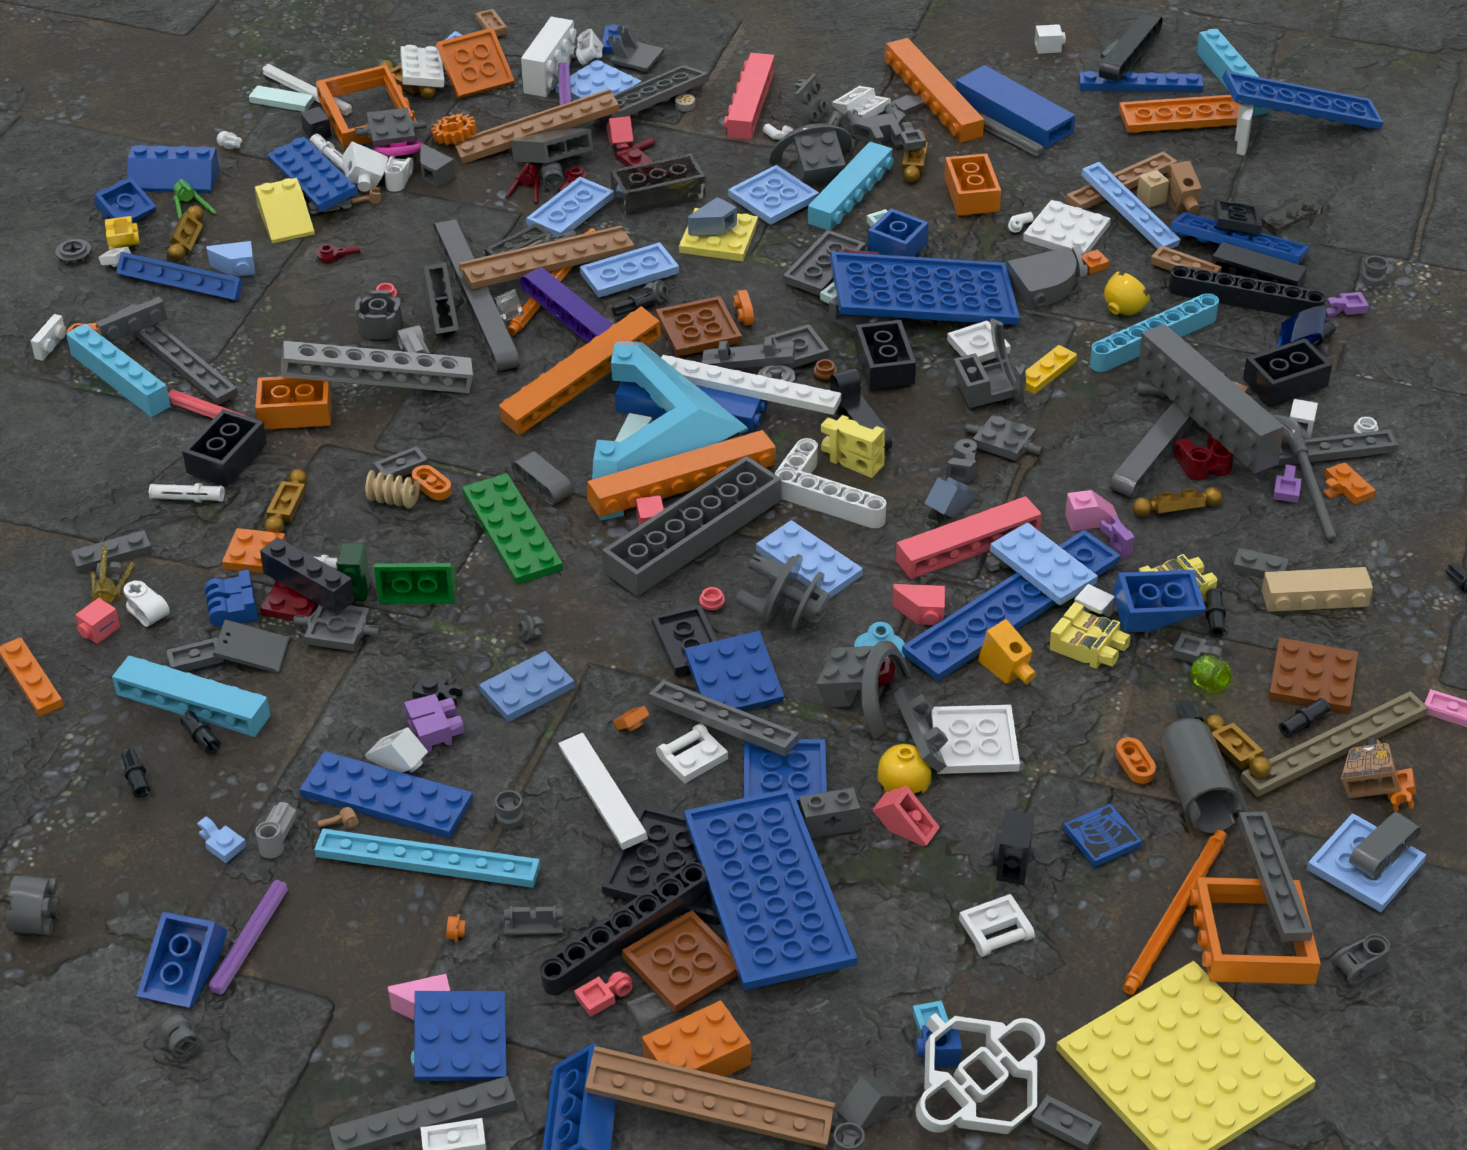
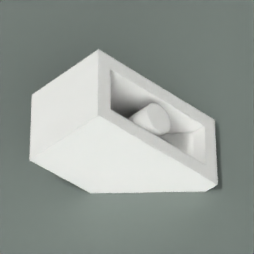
M407 727L381 738L365 756L368 760L384 768L403 773L408 770L413 772L423 763L421 759L428 751Z

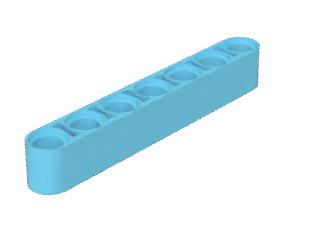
M1202 294L1095 342L1091 348V369L1097 372H1105L1139 357L1142 333L1160 325L1166 324L1177 335L1183 337L1216 321L1218 297L1213 294Z

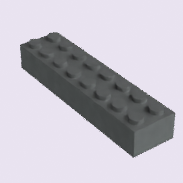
M1166 324L1142 333L1138 370L1142 375L1148 378L1170 400L1174 401L1198 425L1202 426L1214 439L1219 441L1255 474L1279 464L1284 425Z
M745 456L602 550L603 572L637 597L780 502L781 478L748 456Z

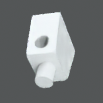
M351 142L342 156L345 176L351 182L357 184L360 191H368L370 188L376 187L383 177L388 156Z

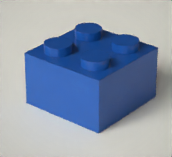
M891 208L868 230L867 251L878 252L879 255L915 257L928 244L929 222Z

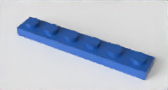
M1087 71L1080 72L1079 74L1080 90L1203 92L1202 74L1127 72L1120 82L1100 78L1099 72Z
M125 252L120 254L116 271L120 275L235 301L239 300L243 279Z

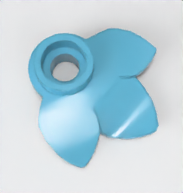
M885 622L873 623L869 627L868 632L860 635L854 644V647L875 646L880 641H890L898 647L905 659L902 653L904 641L894 635L893 628ZM882 631L885 632V634L879 635L877 634V632Z

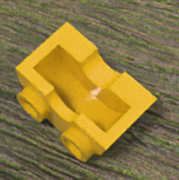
M131 216L105 220L106 239L109 250L140 245L137 223H132Z

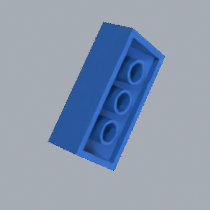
M163 145L132 146L128 156L127 178L132 177L144 192H174L175 183L183 179L190 184L196 193H212L219 172L216 148L206 146L166 147Z
M592 1043L553 1066L542 1150H611L617 1100L584 1092L594 1047H600L597 1044Z

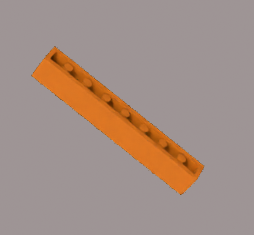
M908 38L886 43V52L884 53L886 63L894 69L895 73L908 84L915 94L921 96L924 104H927L932 113L941 120L942 124L951 131L953 136L961 143L983 137L984 119Z
M642 306L629 313L624 319L613 324L601 335L593 338L588 344L577 349L572 355L557 363L549 371L541 374L536 380L522 387L520 391L499 404L501 421L520 436L612 371L611 360L614 344L619 340L642 342L648 346L660 338V321Z
M763 430L587 481V500L597 515L603 517L636 507V498L661 496V499L696 489L745 456H748L764 468L774 466L776 446Z

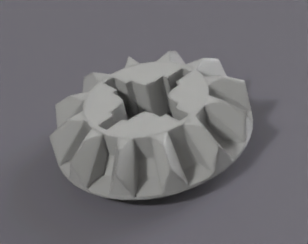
M782 364L765 366L758 373V375L795 382L794 371Z

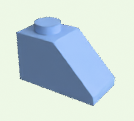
M251 241L206 246L210 267L233 277L255 274Z

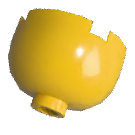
M1116 272L1105 285L1104 298L1108 305L1107 307L1115 315H1136L1150 302V295H1145L1143 291L1146 288L1135 277L1128 273L1122 276L1119 275L1120 272Z
M898 744L887 749L880 758L877 781L884 786L885 792L908 786L913 794L921 790L924 793L931 784L932 768L922 760L916 746Z

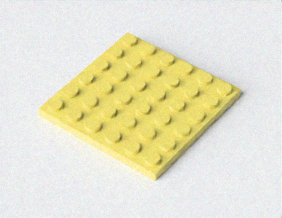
M1192 961L1061 1039L1056 1045V1050L1150 1150H1217L1312 1090L1316 1082L1216 982L1209 981L1208 974L1195 961Z

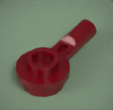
M580 167L571 168L566 172V182L557 192L562 191L579 177L586 179L587 172Z
M324 244L316 250L317 258L324 264L338 261L344 255L361 253L360 245L336 248L330 244Z

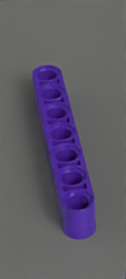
M538 267L520 278L521 286L529 296L587 343L613 325L544 268Z

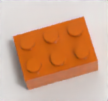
M988 154L945 157L944 180L957 216L1000 212L1001 188Z
M281 376L258 378L256 414L257 419L264 423V429L273 430L331 425L332 392L330 381Z
M721 1000L642 1036L644 1058L723 1077L751 1065V1042Z

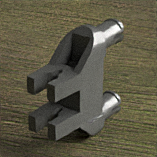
M890 103L886 104L884 108L886 114L863 118L858 115L855 109L846 112L845 118L849 122V131L856 139L865 143L873 142L882 145L881 142L890 141L895 149L903 147L900 141V132L904 131L902 123L907 122V116L898 109L895 103H892V106Z

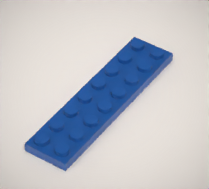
M1225 71L1222 76L1233 100L1238 104L1246 103L1258 108L1266 107L1272 108L1275 111H1287L1295 115L1303 114L1311 118H1323L1331 122L1339 121L1348 125L1355 124L1367 129H1381L1384 123L1372 101L1368 98L1231 71Z

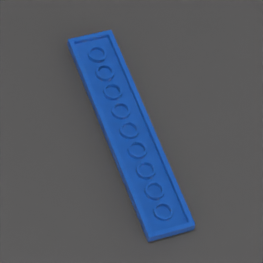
M1085 530L1059 545V547L1098 577L1120 563L1121 555ZM1015 573L902 646V653L931 677L939 681L980 654L986 631L1007 619L1014 629L1017 630L1057 603L1019 573Z

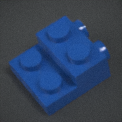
M132 177L120 180L115 185L107 189H101L95 194L94 205L106 219L131 216L132 223L156 212L157 206Z

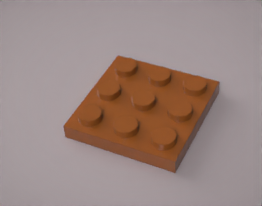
M721 296L656 309V318L660 321V326L676 357L719 348V341H728L729 346L742 343V335Z
M1279 637L1268 699L1309 706L1317 699L1324 698L1330 705V711L1349 714L1358 652Z
M693 910L622 950V958L674 1013L738 976L729 947Z

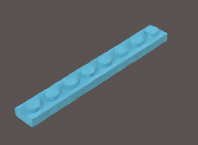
M322 829L314 849L315 857L531 888H534L540 869V859L329 829Z

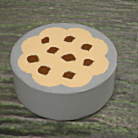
M682 94L675 98V107L679 111H691L696 106L693 95Z

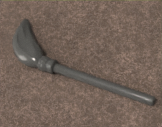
M1271 414L1284 425L1282 443L1289 445L1293 456L1298 458L1325 536L1328 541H1334L1337 536L1307 456L1309 450L1307 449L1305 439H1303L1302 428L1295 420L1287 416Z

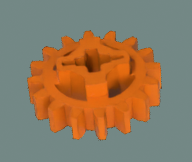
M452 114L450 117L445 116L441 120H437V124H433V128H431L434 141H438L439 144L445 142L446 145L456 144L457 141L464 142L465 138H471V135L476 134L475 130H477L474 117H470L469 114L465 116L463 114Z

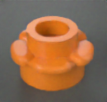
M457 914V917L448 916L446 939L455 940V943L458 942V937L464 938L466 920H460V914Z

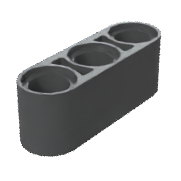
M534 451L511 463L512 471L516 478L549 505H555L571 496L574 492L570 480Z
M1394 812L1354 849L1349 858V863L1372 879H1376L1415 843L1421 833V827L1400 813Z

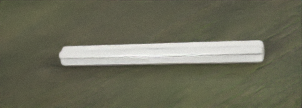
M270 64L263 66V74L299 93L313 95L314 100L320 103L316 87ZM333 97L341 114L348 116L349 113H352V106Z

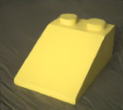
M288 178L279 182L255 186L258 209L272 244L315 234L297 178Z

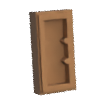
M494 9L475 13L476 21L483 30L493 27L497 37L508 34V27Z

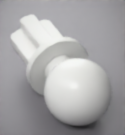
M222 131L217 135L218 145L224 146L227 149H238L241 147L242 139L234 133Z

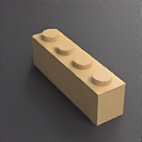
M1366 567L1265 572L1261 591L1267 611L1272 612L1369 607L1373 586Z

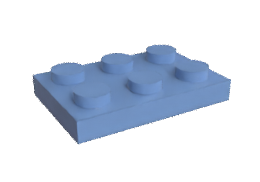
M546 651L479 684L482 695L507 722L575 688L574 680Z

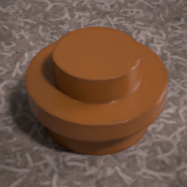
M828 359L819 360L814 367V375L821 380H829L831 374L837 373L834 362Z

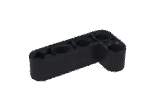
M851 368L831 374L830 390L841 393V402L836 410L839 418L842 415L849 417V420H854L859 425L872 430L876 426L885 429V446L883 448L885 450L892 447L890 432L862 397L861 380L857 370Z

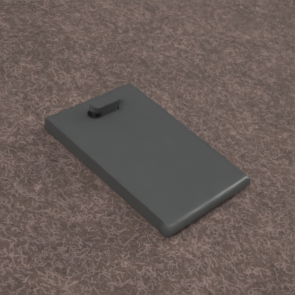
M224 620L213 656L278 674L290 637Z

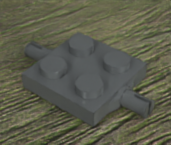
M408 108L367 112V127L355 128L356 137L368 135L374 147L404 141L410 143L415 142L414 129L427 128L425 119L413 121L409 115Z
M992 415L984 425L979 426L968 422L965 426V432L976 434L973 441L976 442L978 449L1015 461L1025 452H1031L1038 456L1043 452V446L1031 443L1035 437L1036 429L1025 424H1018L1003 417Z
M318 605L317 610L310 616L298 614L294 616V625L308 626L304 636L305 644L355 651L359 640L364 635L379 637L381 633V626L367 625L370 618L369 608L347 606L336 615Z

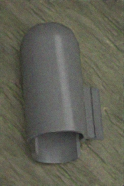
M1180 718L1169 724L1160 737L1161 753L1185 815L1193 823L1195 829L1201 832L1215 833L1216 830L1223 831L1235 823L1232 814L1237 813L1239 815V812L1250 811L1237 779L1231 776L1227 770L1210 728L1195 718Z

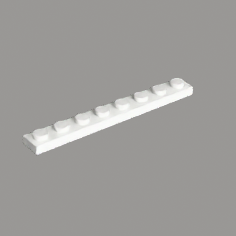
M662 355L661 357L694 385L832 415L835 414L841 402V393L675 358L673 356Z

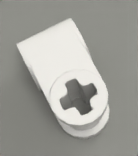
M592 29L583 31L577 38L576 56L579 62L586 66L589 61L602 57L603 44Z
M395 156L389 157L388 163L384 167L387 190L396 192L405 188L413 172L412 158L397 159Z
M131 581L125 585L124 595L128 598L126 603L127 611L135 616L142 625L149 627L169 615L170 610L166 601L142 581Z

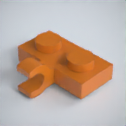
M1344 462L1326 469L1324 477L1327 480L1325 484L1330 488L1324 490L1323 494L1329 499L1343 493L1356 505L1374 498L1376 490L1347 463Z

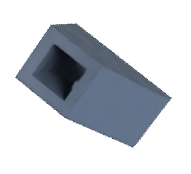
M718 197L688 216V234L691 236L723 235L737 225V207Z
M938 477L924 504L954 518L975 500L976 495L969 492L971 487L950 477L947 480Z

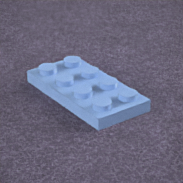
M579 177L526 218L527 225L551 236H558L571 229L574 230L614 198V191Z
M660 242L580 266L581 276L598 298L679 273V265Z
M792 520L756 543V551L780 564H786L792 556L802 555L803 561L796 579L809 587L818 572L824 573L825 576L821 589L828 592L830 598L863 576L862 567Z
M1028 522L990 545V551L1058 605H1062L1077 596L1088 584L1093 586L1097 583L1098 576Z

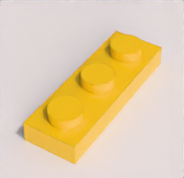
M1060 345L1055 347L1026 370L1025 390L1035 395L1077 362V354Z

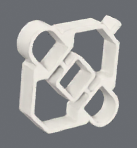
M936 1013L929 1018L926 1026L932 1034L925 1046V1092L916 1106V1117L925 1129L938 1133L944 1132L956 1124L959 1128L1008 1134L1034 1112L1037 1107L1036 1057L1045 1044L1044 1032L1036 1022L1020 1018L1005 1026L1002 1022L954 1016L947 1023H944ZM957 1029L985 1033L986 1047H980L962 1061L954 1072V1078L948 1072L934 1070L935 1041L949 1030ZM1013 1031H1024L1035 1042V1050L1020 1062L1000 1043L1003 1038ZM977 1059H980L998 1079L985 1090H982L965 1072V1069ZM1009 1073L1013 1077L1027 1079V1109L1013 1121L979 1118L976 1116L975 1102H983L999 1089ZM941 1088H945L962 1107L961 1110L947 1120H937L931 1117L925 1108V1101Z

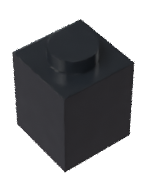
M320 107L300 112L303 131L310 139L315 134L321 135L322 138L331 136L329 118Z

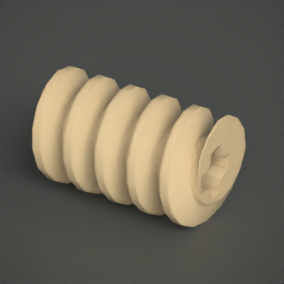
M370 470L366 479L365 492L369 501L374 502L377 500L378 503L386 502L388 505L395 504L399 507L405 506V508L411 509L418 500L420 484L417 479L412 485L410 477H407L403 483V478L399 475L394 482L393 474H388L385 480L383 472H379L377 478H375V471Z

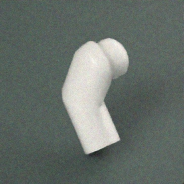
M766 124L763 127V132L773 140H781L793 131V128L786 125L783 126L782 131L777 130L770 124Z
M1027 212L1012 216L1008 223L1009 230L1014 233L1019 232L1024 224L1033 222V214Z

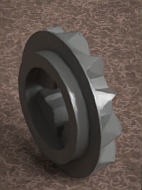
M81 239L67 240L58 245L55 250L59 262H65L66 264L71 262L76 264L78 261L84 262V259L89 258L90 252H92L90 244Z

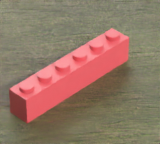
M750 53L748 60H745L744 71H741L740 82H737L736 93H733L732 105H729L728 116H725L724 119L727 137L752 140L774 75V55Z
M1025 496L897 542L896 562L908 577L913 579L990 551L991 543L1027 522L1040 531L1042 514Z

